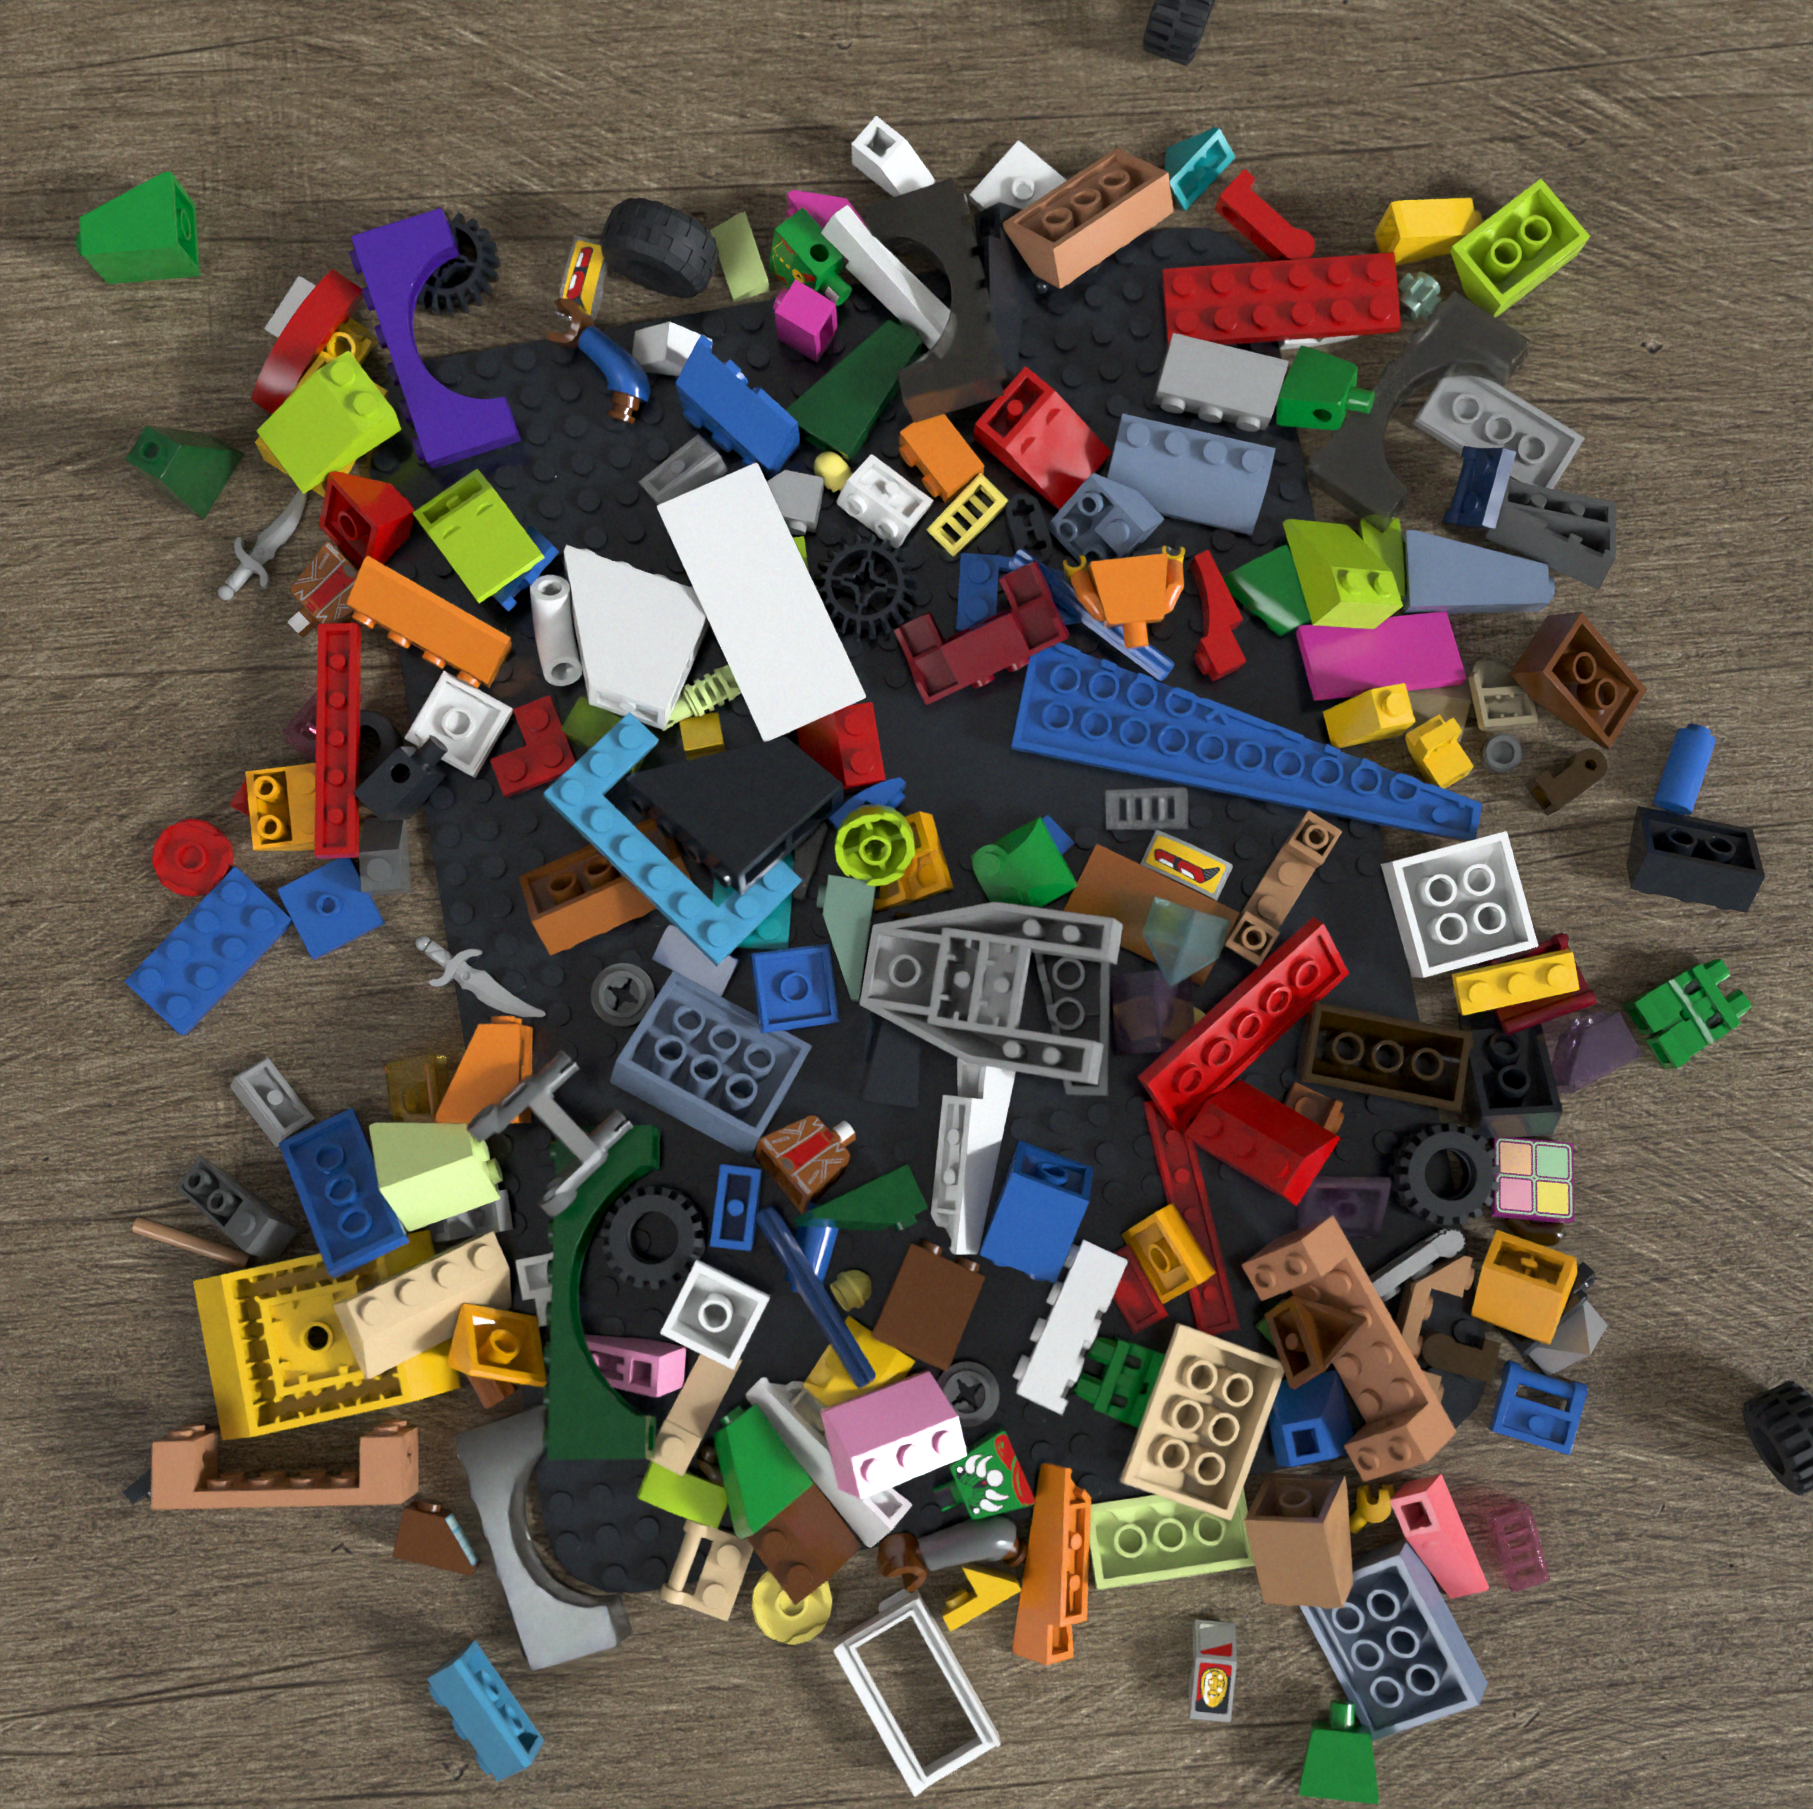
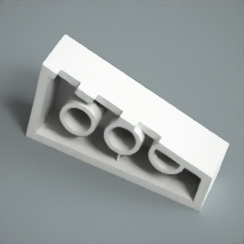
M1082 1239L1080 1246L1072 1243L1063 1266L1069 1268L1063 1283L1059 1281L1054 1283L1046 1303L1052 1305L1046 1320L1038 1318L1029 1340L1036 1342L1030 1357L1022 1354L1012 1376L1019 1380L1016 1386L1017 1394L1062 1415L1068 1402L1065 1400V1396L1069 1387L1072 1388L1077 1381L1085 1359L1083 1356L1086 1350H1089L1093 1344L1101 1324L1100 1318L1103 1312L1105 1313L1127 1265V1259Z

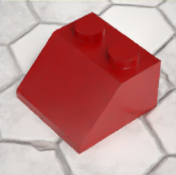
M872 702L844 707L797 728L800 749L843 783V794L862 791L886 781Z

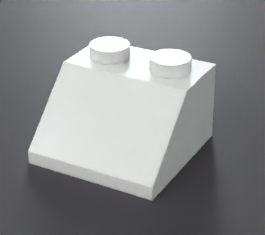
M696 1260L660 1334L734 1370L770 1296Z

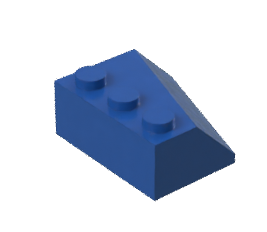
M702 334L675 383L683 409L682 415L696 428H700L703 425L713 433L711 438L724 451L729 453L733 449L743 457L741 462L745 467L758 463L762 473L767 478L772 479L801 446L798 422L762 388L755 386L751 390L747 386L749 383L747 378L740 372L741 369L734 362L729 360L722 363L711 351L713 343Z

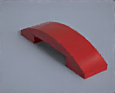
M334 269L324 276L298 307L274 344L251 397L253 402L270 414H273L286 401L313 362L324 350L340 322L347 324L363 299L361 287Z

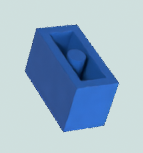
M720 1164L710 1246L751 1251L754 1248L757 1224L755 1215L758 1213L763 1168Z

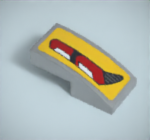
M1158 830L1155 831L1140 865L1214 901L1218 900L1233 868V865Z

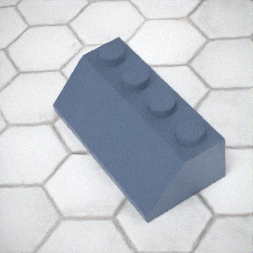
M1122 414L1106 478L1137 490L1160 515L1252 535L1267 489L1276 448Z

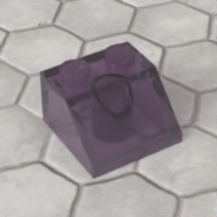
M1603 1010L1592 1014L1586 1012L1568 1022L1571 1028L1559 1035L1551 1064L1558 1094L1574 1093L1643 1055L1619 1012L1604 1014Z

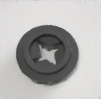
M629 963L613 964L602 970L594 980L591 989L592 1005L598 1016L611 1025L621 1027L641 1022L654 1002L655 997L651 978L641 968ZM632 979L629 993L639 1000L638 1003L625 1001L615 1011L617 996L608 990V987L623 989Z
M962 1361L950 1365L948 1370L944 1371L937 1380L938 1386L956 1412L961 1427L980 1425L987 1421L995 1412L999 1402L998 1383L994 1375L982 1364ZM960 1379L968 1387L977 1386L982 1383L974 1393L975 1403L978 1406L976 1409L966 1400L957 1401L954 1404L951 1403L960 1394L959 1384L956 1380Z

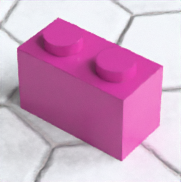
M795 279L789 290L782 289L773 305L778 340L818 363L838 332L836 304Z

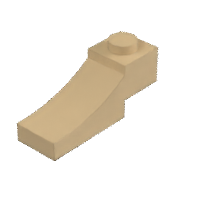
M699 1355L655 1439V1459L650 1460L683 1477L742 1359L739 1358L733 1370L705 1355Z

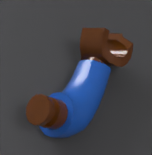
M568 298L554 300L559 312L566 317H572V324L568 332L564 334L548 331L546 339L564 348L574 349L579 347L605 374L608 381L607 389L613 392L610 402L614 404L613 410L607 411L606 416L634 425L635 418L631 417L632 412L638 411L640 402L648 403L650 396L649 380L644 369L629 352L594 326L593 319L584 311L581 305Z

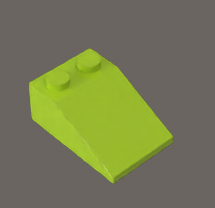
M348 350L315 371L256 431L302 494L326 480L328 473L339 471L399 432L401 427L395 410Z
M1286 519L1283 522L1313 625L1375 629L1403 606L1393 572L1349 525Z

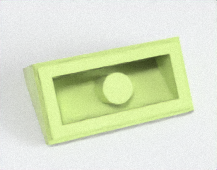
M746 212L739 213L710 230L717 243L719 260L733 302L770 291L768 278Z

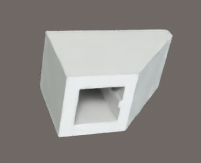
M877 116L851 144L852 164L910 211L935 183V179L907 140Z

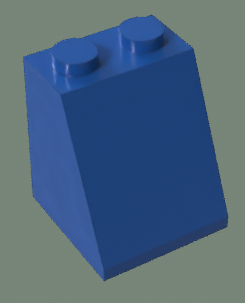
M1019 1140L986 1229L980 1256L986 1257L994 1265L1000 1267L1010 1266L1023 1271L1034 1280H1047L1056 1283L1089 1203L1094 1168Z

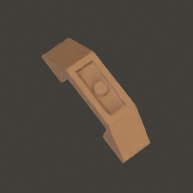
M1308 810L1279 849L1240 912L1224 946L1253 964L1260 966L1280 934L1278 929L1315 869L1325 861L1342 831Z
M1456 1254L1452 1258H1446L1433 1265V1269L1416 1280L1410 1278L1406 1281L1395 1325L1415 1360L1419 1357L1423 1343V1337L1419 1335L1422 1321L1427 1320L1432 1311L1433 1297L1429 1296L1431 1288L1463 1297L1464 1290L1470 1289L1474 1279L1475 1270L1471 1266L1473 1258ZM1421 1369L1441 1403L1444 1389L1443 1384H1440L1442 1376Z

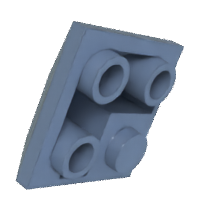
M1093 473L1048 523L1047 528L1079 563L1080 555L1086 557L1088 570L1090 562L1127 558L1163 522L1164 518L1137 490Z

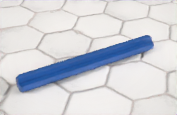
M1020 548L1009 562V567L1012 570L1036 560L1053 594V601L1156 679L1162 681L1173 669L1174 662L1149 643L1147 647L1125 649L1123 627L1105 628L1103 622L1094 620L1079 602L1073 586L1025 549Z

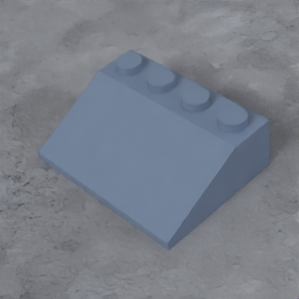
M673 971L616 1060L610 1083L744 1156L751 1158L757 1148L758 1141L769 1127L812 1045L784 1030L760 1033L758 1016Z
M1406 1538L1376 1548L1352 1561L1353 1585L1343 1608L1324 1609L1321 1607L1300 1606L1349 1701L1355 1703L1354 1711L1361 1724L1370 1727L1372 1741L1480 1704L1488 1682L1426 1565Z

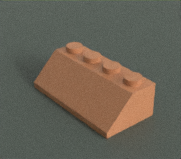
M1115 148L1003 222L1004 230L1034 275L1061 289L1173 213L1169 173Z

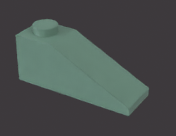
M828 875L827 885H819L817 907L824 908L823 917L851 1001L859 1002L876 886L866 885L867 880Z

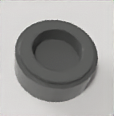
M1496 734L1483 743L1480 749L1481 763L1488 771L1495 774H1504L1511 771L1520 763L1522 757V749L1519 742L1508 734Z

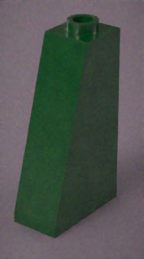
M888 320L785 409L798 422L799 437L823 452L831 451L837 453L850 466L921 355L922 339L919 338V333L905 323L897 325Z
M146 425L125 461L171 501L205 519L244 453L209 433Z

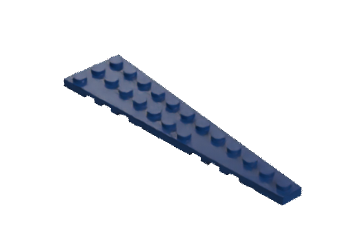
M1060 642L1029 657L1030 662L1027 666L1011 749L1461 842L1476 839L1482 803L1433 784H1425L1407 774L1388 770L1378 766V763L1346 754L1341 752V749L1331 745H1323L1305 738L1302 734L1213 700L1197 697L1194 693L1184 689L1165 685L1153 680L1154 678L1131 672L1116 666L1117 664L1089 656L1080 652L1081 650Z

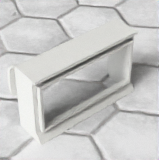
M903 1588L879 1604V1613L834 1639L833 1651L914 1797L926 1787L995 1746L1001 1745L996 1728L918 1589L910 1594ZM910 1615L913 1617L979 1735L924 1768L919 1764L855 1649Z

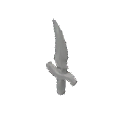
M298 489L285 510L268 528L258 535L254 548L248 554L244 549V541L240 537L236 538L234 551L241 563L224 582L226 585L219 587L218 595L221 599L230 600L234 595V591L237 592L253 573L260 576V585L264 589L269 587L270 576L263 565L268 560L274 558L276 550L285 544L294 532L306 504L307 492L302 494Z
M419 936L416 939L417 949L425 951V955L445 968L444 975L441 978L430 980L429 984L431 986H443L454 978L460 983L462 989L472 991L477 999L504 1013L520 1017H544L546 1015L544 1011L512 995L485 970L474 969L465 962L472 956L481 955L482 950L475 948L467 949L454 956L434 941L431 942L427 936Z

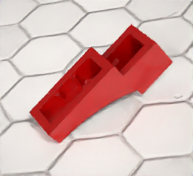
M1206 550L1194 556L1189 565L1199 590L1204 617L1203 638L1195 647L1197 653L1194 656L1200 671L1204 675L1208 673L1212 682L1241 669L1246 659L1232 633V630L1240 625L1243 618L1209 550Z

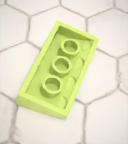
M1244 1488L1231 1521L1159 1495L1091 1504L1089 1552L1095 1590L1255 1567L1244 1522L1248 1513Z

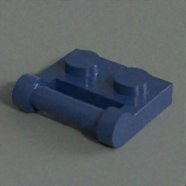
M1463 446L1460 458L1464 461L1450 511L1445 512L1443 523L1462 528L1495 529L1516 451L1503 447L1476 448Z

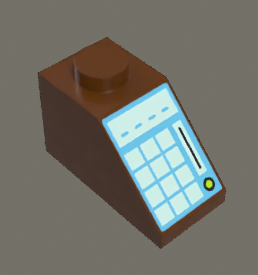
M419 1498L418 1502H411L406 1506L403 1511L392 1557L472 1576L479 1568L481 1560L453 1512L442 1509L441 1502L428 1498Z

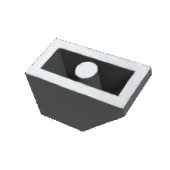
M378 817L365 819L359 848L361 892L372 897L411 893L406 819L381 821Z

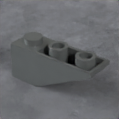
M203 1156L198 1157L176 1188L241 1249L252 1255L276 1262L299 1230L275 1207Z

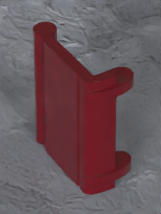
M1567 933L1555 934L1551 939L1538 943V947L1487 960L1478 964L1477 969L1560 950H1570L1568 946L1569 937ZM1576 961L1575 966L1579 990L1494 1009L1506 1035L1597 1004L1596 996L1592 990H1589Z

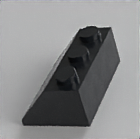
M1638 806L1635 813L1626 865L1631 889L1638 890L1644 894H1657L1677 898L1683 902H1696L1715 906L1722 910H1736L1747 913L1765 878L1753 829Z

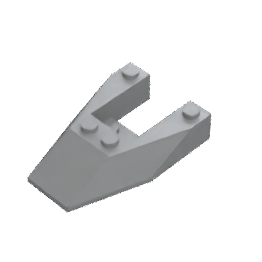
M999 902L876 924L872 927L859 1005L967 1063L1097 1085L1104 1045L1095 1041L1019 1030L1023 996L1031 952L1117 964L1123 924L1113 918Z

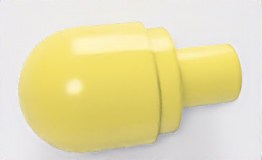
M831 451L819 454L814 461V473L816 476L823 477L825 487L833 492H836L838 489L842 492L847 480L853 475L849 465L837 453Z

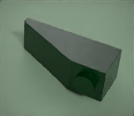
M906 1164L793 1219L797 1226L879 1231L893 1225L895 1232L915 1224L917 1222L915 1214L927 1209L928 1206L909 1165Z

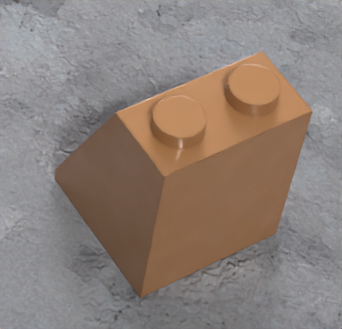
M1268 1473L1244 1519L1264 1604H1280L1287 1607L1295 1605L1313 1606L1324 1609L1343 1608L1353 1585L1345 1476Z

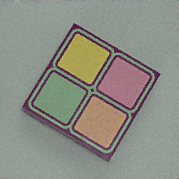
M1512 1137L1492 1138L1491 1148H1493L1497 1156L1492 1158L1493 1165L1500 1166V1174H1494V1182H1498L1500 1185L1498 1191L1491 1192V1198L1495 1199L1491 1204V1217L1566 1224L1574 1222L1573 1143Z

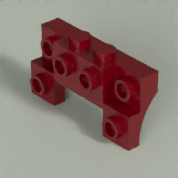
M1036 560L999 578L1011 607L945 639L931 611L895 628L894 632L903 648L915 684L926 705L972 684L974 689L984 686L994 680V673L1004 668H1007L1009 672L1018 670L1030 662L1028 657L1068 639L1069 632L1052 599L1053 594Z

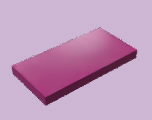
M1446 611L1389 617L1375 629L1303 625L1299 626L1296 631L1314 701L1354 697L1371 689L1405 683L1407 691L1463 685L1467 679Z

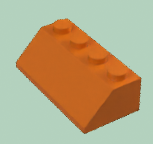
M366 556L347 600L348 607L354 611L352 618L370 629H373L375 624L388 630L387 638L405 649H408L410 644L423 650L422 658L440 669H443L445 664L460 671L457 678L478 689L480 684L490 688L512 650L511 638L373 558Z

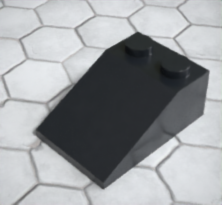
M1494 1011L1477 1012L1468 1015H1461L1459 1013V1030L1472 1032L1464 1090L1470 1126L1474 1130L1473 1134L1482 1135L1485 1139L1553 1135L1563 1110L1542 1025L1538 1024L1506 1035Z

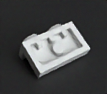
M871 454L847 480L836 502L850 516L855 517L881 539H889L893 547L899 548L909 531L929 509L933 500Z

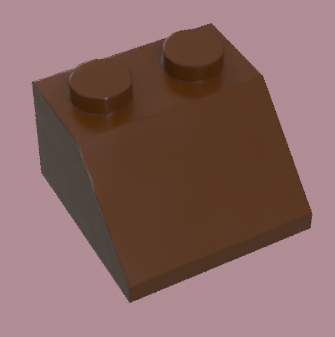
M813 1480L814 1484L755 1534L746 1537L794 1605L828 1581L862 1547Z

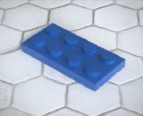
M235 866L124 982L180 1035L186 1036L293 924V921L283 908L240 868Z
M353 1107L279 1142L329 1275L333 1279L409 1243L401 1220L379 1190L374 1154Z

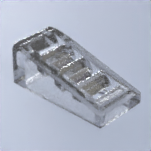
M1184 787L1106 790V829H1188V791ZM1168 798H1175V819H1168ZM1119 799H1126L1127 821H1120ZM1135 799H1142V820H1136ZM1152 799H1158L1159 820H1152Z

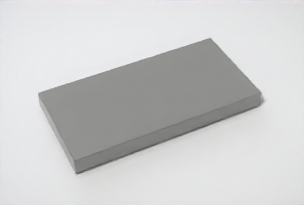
M1455 357L1412 422V425L1459 454L1462 453L1463 446L1476 448L1503 447L1516 451L1509 480L1550 489L1555 487L1585 437Z

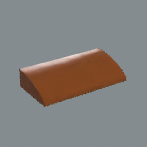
M1097 843L1093 847L1077 881L1078 887L1073 889L1063 912L1117 920L1123 924L1120 947L1200 986H1203L1240 914Z

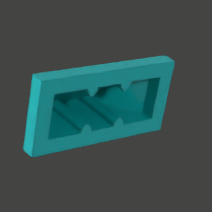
M1214 127L1166 148L1165 171L1169 173L1171 194L1181 210L1186 211L1236 158L1220 128Z

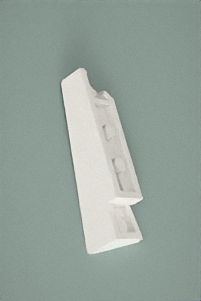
M848 205L837 211L830 218L821 234L849 260L845 267L902 323L914 328L919 333V338L922 339V342L954 372L965 360L960 349L958 318L881 242L870 234Z
M958 1057V1096L943 1095L931 1216L937 1226L946 1229L952 1240L949 1249L953 1254H977L981 1244L1016 1071L970 1064Z
M761 1378L746 1393V1398L752 1405H758L799 1464L863 1543L871 1548L896 1526L912 1504L891 1487L862 1499L839 1490L820 1411L829 1406L803 1387L804 1382L792 1381L787 1385L769 1383L767 1378Z

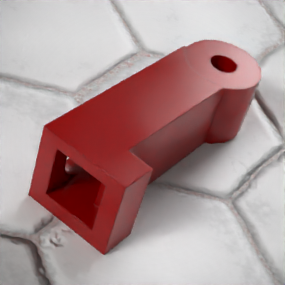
M1244 169L1219 195L1214 210L1272 261L1311 259L1315 250L1313 237L1305 230L1293 228L1252 191L1256 178Z

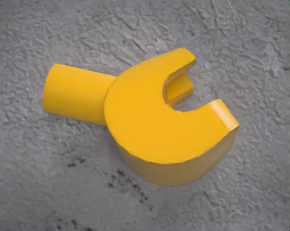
M1392 1484L1382 1485V1489H1379V1499L1371 1496L1369 1485L1357 1488V1509L1349 1517L1350 1532L1357 1535L1367 1522L1379 1523L1387 1519L1393 1510L1390 1499L1395 1495V1490Z

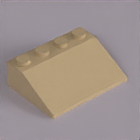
M1177 1323L1120 1481L1231 1521L1284 1374L1281 1361L1234 1342Z

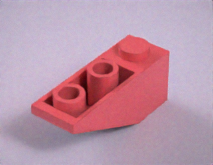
M1442 1474L1405 1482L1390 1499L1391 1505L1406 1540L1449 1598L1487 1591L1489 1586Z

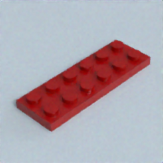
M1395 252L1163 269L1162 273L1167 348L1173 333L1221 345L1398 333L1401 328Z
M1315 917L1311 918L1138 1076L1167 1124L1178 1132L1201 1110L1206 1100L1227 1087L1308 1012L1313 1002H1319L1349 974L1324 923Z

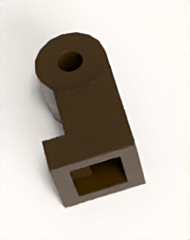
M1593 748L1584 749L1569 757L1565 762L1563 770L1552 777L1549 771L1546 770L1524 785L1548 816L1560 810L1598 782L1606 774L1608 768L1607 760L1599 750Z
M1428 1330L1420 1335L1423 1337V1343L1418 1358L1423 1363L1440 1370L1492 1383L1501 1343L1476 1336L1474 1345L1469 1346L1455 1342L1450 1336L1436 1330Z

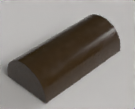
M1313 1002L1308 1010L1301 1034L1297 1059V1077L1299 1081L1460 1112L1472 1032Z

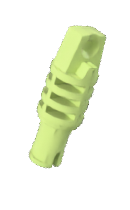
M726 665L714 669V674L711 676L709 673L703 675L704 680L702 681L699 678L693 680L694 685L692 686L689 683L684 685L665 730L692 715L701 717L705 715L704 710L708 709L711 712L715 710V704L722 706L725 704V699L732 701L741 694L730 666Z

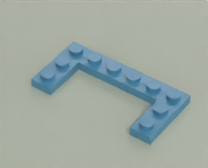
M629 712L544 792L543 797L717 967L802 880L781 860L746 892L740 895L735 890L719 907L706 897L603 796L658 743V739Z

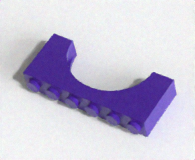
M442 208L351 236L355 249L349 251L350 258L356 273L364 274L368 287L362 288L363 297L369 311L376 310L380 324L374 326L381 348L388 347L393 362L387 363V368L394 386L401 385L405 399L399 401L404 418L407 424L414 423L418 436L412 438V442L418 459L420 461L426 459L428 465L435 469L521 441L510 405L504 396L494 399H475L449 390L431 376L417 350L413 321L419 293L429 276L438 267L450 259L460 256L448 219Z

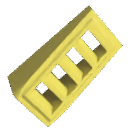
M980 473L926 530L955 557L1007 506L1009 500ZM980 489L994 502L990 508L975 495ZM968 501L983 514L979 519L964 506ZM957 512L972 525L968 531L953 518ZM946 522L961 536L957 542L941 528Z

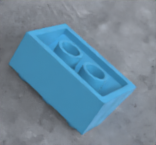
M474 1640L437 1667L427 1680L431 1684L429 1685V1691L435 1702L440 1706L445 1705L453 1716L452 1724L457 1734L463 1740L468 1739L477 1751L475 1757L481 1769L488 1775L492 1773L498 1782L532 1764L544 1739L478 1643Z

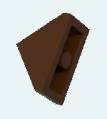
M1294 1295L1264 1314L1291 1389L1300 1387L1325 1371L1367 1320L1366 1318Z

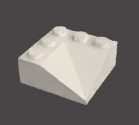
M1507 831L1381 864L1411 977L1424 978L1538 947Z

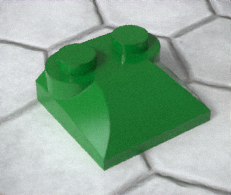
M1041 817L1023 825L990 845L983 846L976 853L970 855L974 873L990 903L999 902L1041 908L1078 887Z

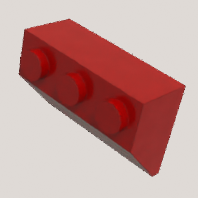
M1241 1079L1206 1100L1185 1133L1189 1139L1204 1151L1295 1206L1299 1204L1340 1140L1338 1135Z

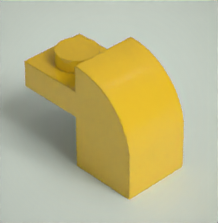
M1439 714L1405 735L1411 757L1427 784H1433L1443 789L1466 777L1474 767L1457 741L1462 729L1454 717L1444 722Z

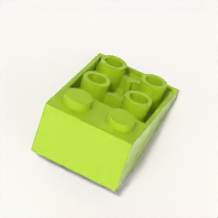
M475 469L413 512L434 545L478 603L498 592L522 573L528 572L535 564L545 558L478 469Z

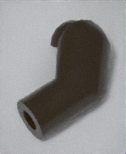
M1504 1218L1502 1221L1517 1237L1542 1246L1557 1245L1563 1240L1565 1232L1563 1223L1544 1221V1223L1532 1224L1529 1220Z
M707 1441L701 1445V1452L697 1453V1465L714 1484L724 1486L715 1443Z

